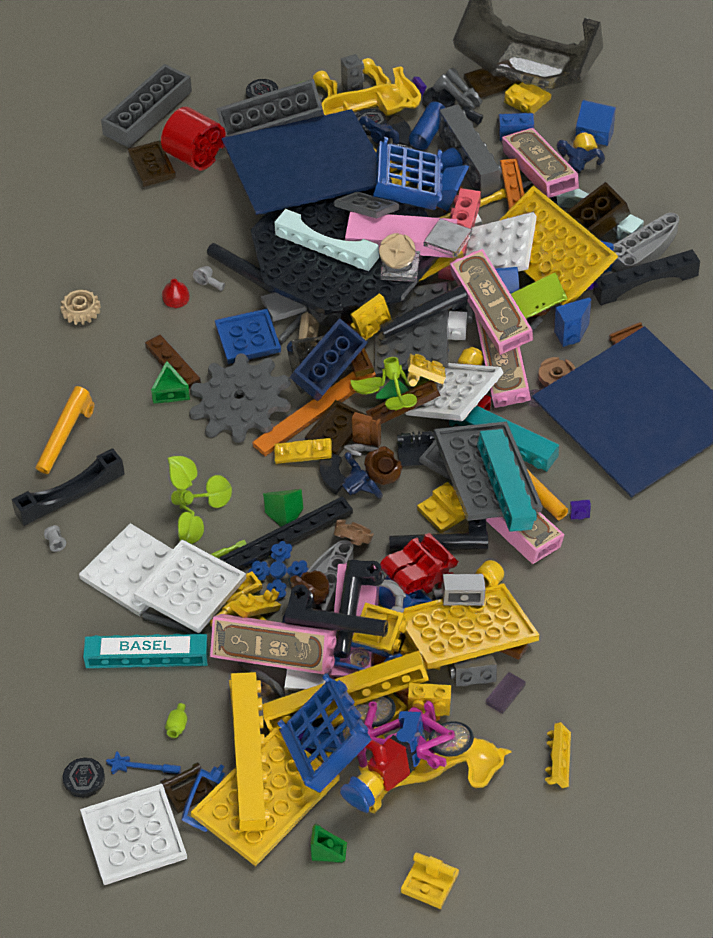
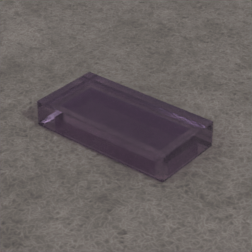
M508 672L486 699V704L503 714L526 686V681Z

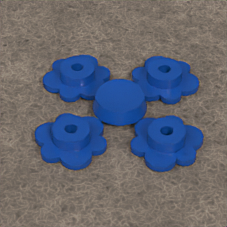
M284 541L272 546L271 550L273 553L271 557L276 559L277 562L272 563L270 568L265 561H255L252 564V568L249 569V572L253 571L260 581H264L269 574L275 578L272 583L267 585V589L270 592L272 589H276L279 592L276 601L286 596L285 589L287 585L280 580V578L285 576L286 572L290 575V578L295 575L301 577L309 569L307 562L304 560L294 561L292 566L287 569L283 562L291 557L292 546Z

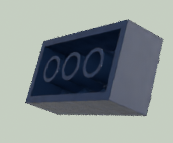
M339 318L289 378L318 402L368 342Z

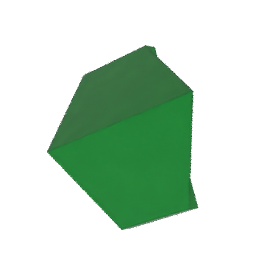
M166 361L151 388L153 404L190 400L188 384Z
M390 380L377 393L376 399H389L398 396L394 380ZM398 380L400 393L403 394L409 391V389Z
M302 489L263 493L265 513L280 527L296 520L304 509Z
M315 823L312 828L311 837L312 861L345 862L347 842Z

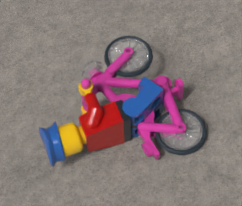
M387 695L356 705L355 708L362 716V722L369 729L368 734L371 741L357 755L361 774L357 778L351 776L349 783L341 787L340 794L350 805L364 813H368L369 807L374 805L375 799L383 790L390 791L406 779L415 770L414 767L419 764L420 759L427 760L429 766L437 769L439 766L445 767L447 762L446 758L435 755V753L452 757L466 752L473 744V732L470 727L461 722L450 721L442 724L435 722L434 706L430 701L424 704V714L420 709L413 707L408 712L400 711L399 719L392 722L389 721L395 714L396 706L394 701ZM348 726L343 733L345 740L351 735ZM399 727L401 728L397 733L390 734L385 739L376 738ZM424 730L431 733L429 741H426ZM367 749L373 753V757L369 761L366 759Z

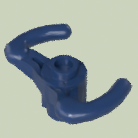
M362 116L359 119L362 128L365 125L371 132V138L375 143L379 144L380 141L383 142L384 137H387L388 140L392 138L393 145H399V133L391 125L377 124L368 116Z
M559 140L556 144L558 152L562 156L567 154L569 157L568 164L577 173H581L584 170L585 164L595 157L599 158L596 161L598 165L605 162L604 153L597 148L589 151L581 147L575 149L565 140Z
M345 453V459L352 467L351 474L343 480L344 482L341 485L350 496L362 490L372 493L378 499H381L383 494L373 480L367 481L369 476L363 469L361 470V467L351 453Z

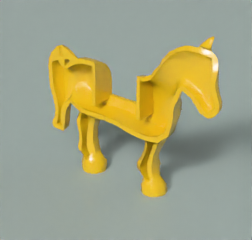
M370 58L362 60L364 63L363 74L370 76L375 81L376 86L337 94V82L331 80L327 72L318 71L312 78L316 86L322 87L327 92V98L321 103L324 115L350 109L355 113L378 106L380 111L389 116L401 112L405 107L415 109L420 105L421 101L419 90L414 83L405 77L403 67L393 68L395 84H391V80L383 73L382 68L376 66Z
M393 693L387 695L394 701L396 706L395 714L389 722L399 719L400 711H406L407 706L395 697ZM376 698L359 704L357 710L362 716L361 720L365 722L369 703L376 702L379 713L376 723L390 715V703L383 698ZM340 713L331 723L333 727H336L345 720ZM348 727L342 731L346 732L347 738L351 735ZM385 733V734H383V735H380V736H378V737H376V738L385 739L384 736H385L386 734H388V733ZM469 738L456 739V746L454 748L449 747L442 751H459L467 745ZM474 738L471 747L458 756L446 757L435 753V755L446 758L447 765L445 767L439 766L437 769L429 766L427 760L420 759L419 764L414 767L415 770L395 787L428 781L440 776L452 766L467 762L469 768L468 781L471 787L483 788L489 784L495 772L503 766L504 757L512 751L496 748L493 743L484 739ZM325 751L327 757H329L333 753ZM320 755L319 760L323 763L324 761ZM383 790L375 799L374 805L369 807L370 812L375 814L381 808L382 799L388 791Z

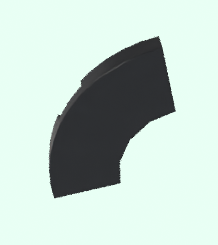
M394 114L387 124L391 125L399 133L398 146L409 148L411 144L408 137L412 132L411 127L402 117Z
M332 453V458L320 459L319 469L324 485L337 495L343 488L341 483L344 482L343 480L346 477L339 470L342 457Z

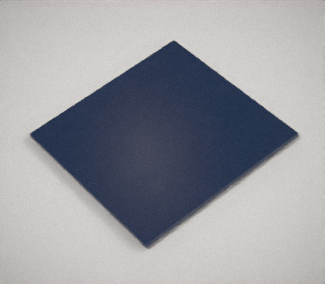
M352 109L221 138L256 215L317 202L323 199H331L336 196L349 195L376 187L375 179L377 173L375 171L378 164L376 163L377 157H375L376 151Z
M645 326L532 395V399L630 497H633L713 444V390Z

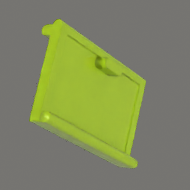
M556 273L511 293L525 319L568 299Z

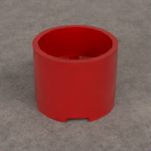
M185 106L176 110L166 122L161 135V146L166 153L192 168L202 171L216 161L214 157L219 149L224 147L221 138L226 137L224 127L218 122Z

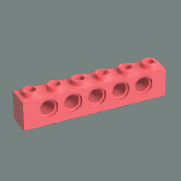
M460 188L459 195H455V208L451 209L450 218L457 219V225L468 229L475 226L481 204V191ZM470 232L459 247L464 257L467 252L468 239L470 240L471 237ZM450 265L438 271V278L455 280L451 274Z

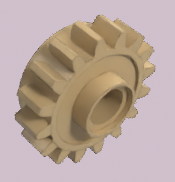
M87 290L70 292L67 296H64V301H61L62 306H60L63 318L68 319L69 323L74 321L75 325L78 322L84 325L85 321L90 323L91 318L96 319V314H100L101 308L98 296H94L93 292Z

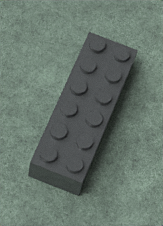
M166 64L162 65L101 119L103 135L128 148L131 147L192 92L190 76Z
M314 79L216 108L220 124L225 129L226 137L324 115Z
M458 104L440 109L439 135L448 149L455 148L460 153L463 165L469 166L465 177L475 191H481V199L499 191L501 187V167L495 162L493 154L489 153L486 143L482 142L478 131H475L472 122L467 119L465 111Z

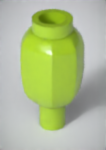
M179 703L177 708L172 710L167 718L165 729L167 730V735L171 738H177L185 729L187 715L184 712L186 706L183 703Z

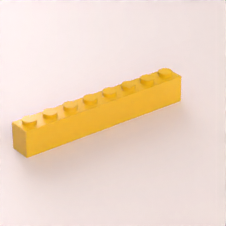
M416 651L334 680H340L347 686V692L354 700V706L408 688L409 683L429 681L421 653ZM324 683L262 704L264 720L270 733L275 728L280 729L277 724L280 720L287 724ZM335 700L325 708L327 715L332 714L338 708Z
M256 672L231 673L240 831L266 830V821H270L269 808H265V802H268V789H264L263 785L267 783V771L262 770V765H266V754L261 752V747H265L264 734H260V729L263 728V716H259V711H262V698H258L257 693H261V681L256 680Z

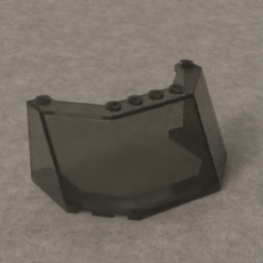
M469 0L453 39L455 49L492 75L504 76L512 81L518 80L527 85L533 84L541 89L551 90L581 83L603 49L601 22L584 18L582 23L584 40L580 41L579 44L571 43L566 45L518 32L511 26H504L502 24L503 20L494 15L491 0ZM509 60L515 69L510 68L507 63L501 65L497 63Z

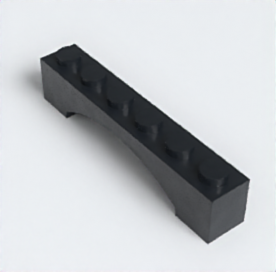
M693 249L601 276L594 281L593 294L600 305H605L617 301L618 297L632 288L652 280L676 277L684 281L699 276L700 260Z
M111 448L96 456L97 459L88 468L71 480L45 491L35 493L27 491L11 499L14 513L23 526L125 475L123 460Z

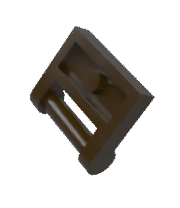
M198 762L193 764L192 768L168 780L165 778L160 781L177 813L184 811L195 780L175 790H172L171 787L194 775L197 776L201 769ZM204 776L200 779L190 807L200 803L214 789L209 780Z

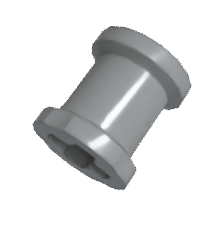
M55 525L45 529L44 537L49 541L51 551L57 552L65 548L67 542L61 536L60 528Z

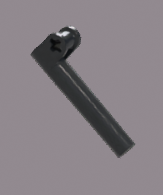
M216 243L209 245L207 254L266 291L275 293L264 287L259 267Z
M459 285L379 325L386 339L451 307L452 311H459L468 305V296L463 286Z
M486 519L468 521V532L431 534L447 550L488 549ZM425 534L389 536L390 551L403 550L414 538H418L419 543H421Z
M354 559L347 561L339 613L356 616L361 585L379 586L384 582L385 575L379 562ZM336 631L334 656L338 658H348L350 656L352 632Z
M296 585L291 590L289 604L285 613V622L288 624L386 637L389 624L387 620L312 609L314 597L305 585Z

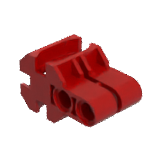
M428 533L424 535L421 543H419L418 538L412 539L403 550L386 556L380 562L382 571L391 580L396 582L405 594H410L420 589L430 593L435 584H438L439 589L442 588L443 574H454L449 572V569L457 567L459 561Z

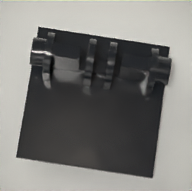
M418 431V435H415L414 432H412V435L411 433L402 432L401 435H397L399 461H401L402 467L424 465L419 462V459L435 441L434 432L429 431L420 434V431Z

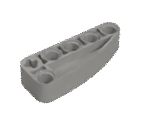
M672 212L666 213L613 244V252L616 253L618 258L612 263V267L618 272L657 260L674 240L678 232L679 216Z
M341 540L337 542L308 569L307 572L316 570L325 574L330 585L327 598L317 606L312 605V609L331 612L335 603L338 564H344L348 560L354 559L353 545L350 541Z

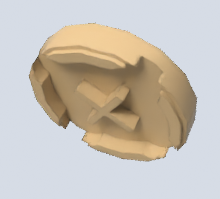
M399 233L388 235L382 240L379 248L382 262L393 269H401L408 266L413 261L416 251L413 240L409 236Z

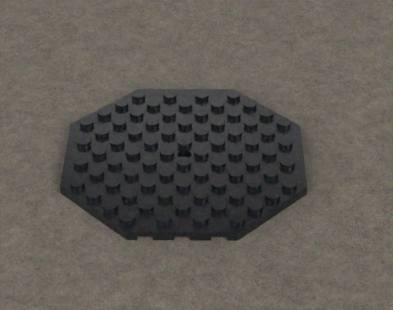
M375 188L358 192L373 196ZM347 195L267 212L251 229V236L264 287L324 315L357 310L379 293L384 297L386 304L401 302L439 257L415 255L419 256V259L413 260L419 261L418 271L411 281H403L402 275L398 273H393L389 275L388 280H383L382 277L387 274V269L384 267L380 254L371 269L366 271L275 235L274 222L287 209L300 214L302 222L315 232L333 239L345 241L349 215L352 211L335 207V200ZM389 200L398 203L399 210L387 215L428 217L423 207ZM409 264L411 268L408 271H402L401 269L398 270L404 273L409 272L412 270V265ZM392 275H399L401 280H390V277Z

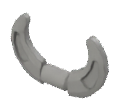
M363 444L344 446V451L356 456H361V453L358 451H374L379 449Z
M384 580L377 587L388 588L396 597L395 606L390 610L403 613V599L406 598L404 591L396 582Z

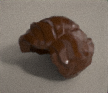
M381 446L379 449L370 451L365 457V469L367 475L373 481L380 485L394 483L400 478L401 471L403 470L401 461L395 459L394 452L388 447Z
M320 571L304 572L301 577L295 575L289 579L292 586L291 590L294 586L300 584L308 588L314 597L312 605L317 606L322 603L329 594L330 585L328 579Z

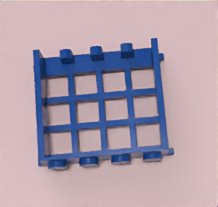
M384 137L383 142H379L375 155L377 157L376 163L378 164L375 171L377 175L373 196L435 210L437 204H440L442 200L441 180L443 173L441 171L443 163L440 162L442 150H438L437 155L387 144L388 138ZM390 160L402 163V166L390 163ZM406 164L417 166L418 169L406 167ZM390 167L402 170V175L390 173ZM422 168L434 170V173L423 171ZM406 171L417 173L418 179L406 177ZM422 175L434 177V183L423 181ZM389 177L402 180L401 185L389 183ZM406 181L418 183V189L406 187ZM422 185L434 187V193L423 191Z
M326 673L322 676L326 681L324 685L295 713L287 724L283 720L277 723L304 784L319 793L371 741L368 734L369 729L362 722V716L355 708V702L349 696L347 686L340 680H333ZM335 700L338 708L328 717L325 708ZM321 713L324 722L315 731L311 723ZM341 713L345 721L335 730L331 722ZM348 726L351 735L341 744L338 735ZM328 727L331 735L321 744L318 735ZM308 728L311 736L301 745L298 736ZM314 740L317 749L308 758L304 750ZM334 740L337 749L327 757L324 749ZM320 754L324 762L314 772L310 763Z

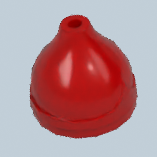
M172 279L162 291L163 302L171 308L185 306L190 298L186 285L177 279Z

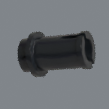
M471 107L463 108L468 120L477 125L482 122V114L473 111Z

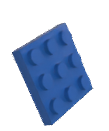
M268 309L215 320V326L228 364L235 363V358L240 353L245 354L249 360L281 352V346Z

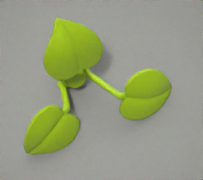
M389 357L383 361L385 369H382V378L373 377L362 380H350L352 388L357 393L371 394L379 391L380 387L384 386L387 376L389 379L394 380L398 397L389 398L385 402L388 409L409 408L417 403V398L413 394L401 396L397 380L400 374L405 380V385L408 387L412 386L407 381V377L402 370V366L399 365L397 357ZM420 376L416 386L413 387L430 381V379Z
M183 456L168 457L170 479L173 486L177 488L171 495V501L174 505H180V509L187 511L183 512L178 519L179 542L184 540L193 544L203 536L204 524L199 516H194V511L186 505H190L194 498L208 496V503L211 507H223L231 498L232 487L226 478L221 475H214L206 483L208 493L192 494L186 489L192 486L191 481L197 477L195 463Z

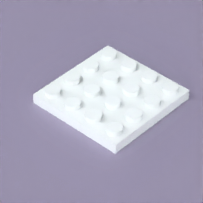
M534 212L472 227L465 256L483 249L494 268L517 267L518 272L527 270L529 268L537 216Z
M448 363V368H445L446 378L444 383L435 382L441 396L405 414L463 421L502 376V368Z
M130 523L79 573V577L140 617L150 606L135 599L134 593L173 549Z
M181 540L135 591L134 597L193 631L200 633L245 581L246 573Z
M162 784L80 809L103 885L187 859V854Z

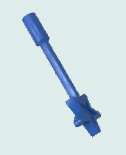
M118 751L115 753L114 759L106 760L107 765L112 766V774H115L118 770L127 772L126 767L160 770L163 773L172 774L181 773V766L129 762L130 757H121Z

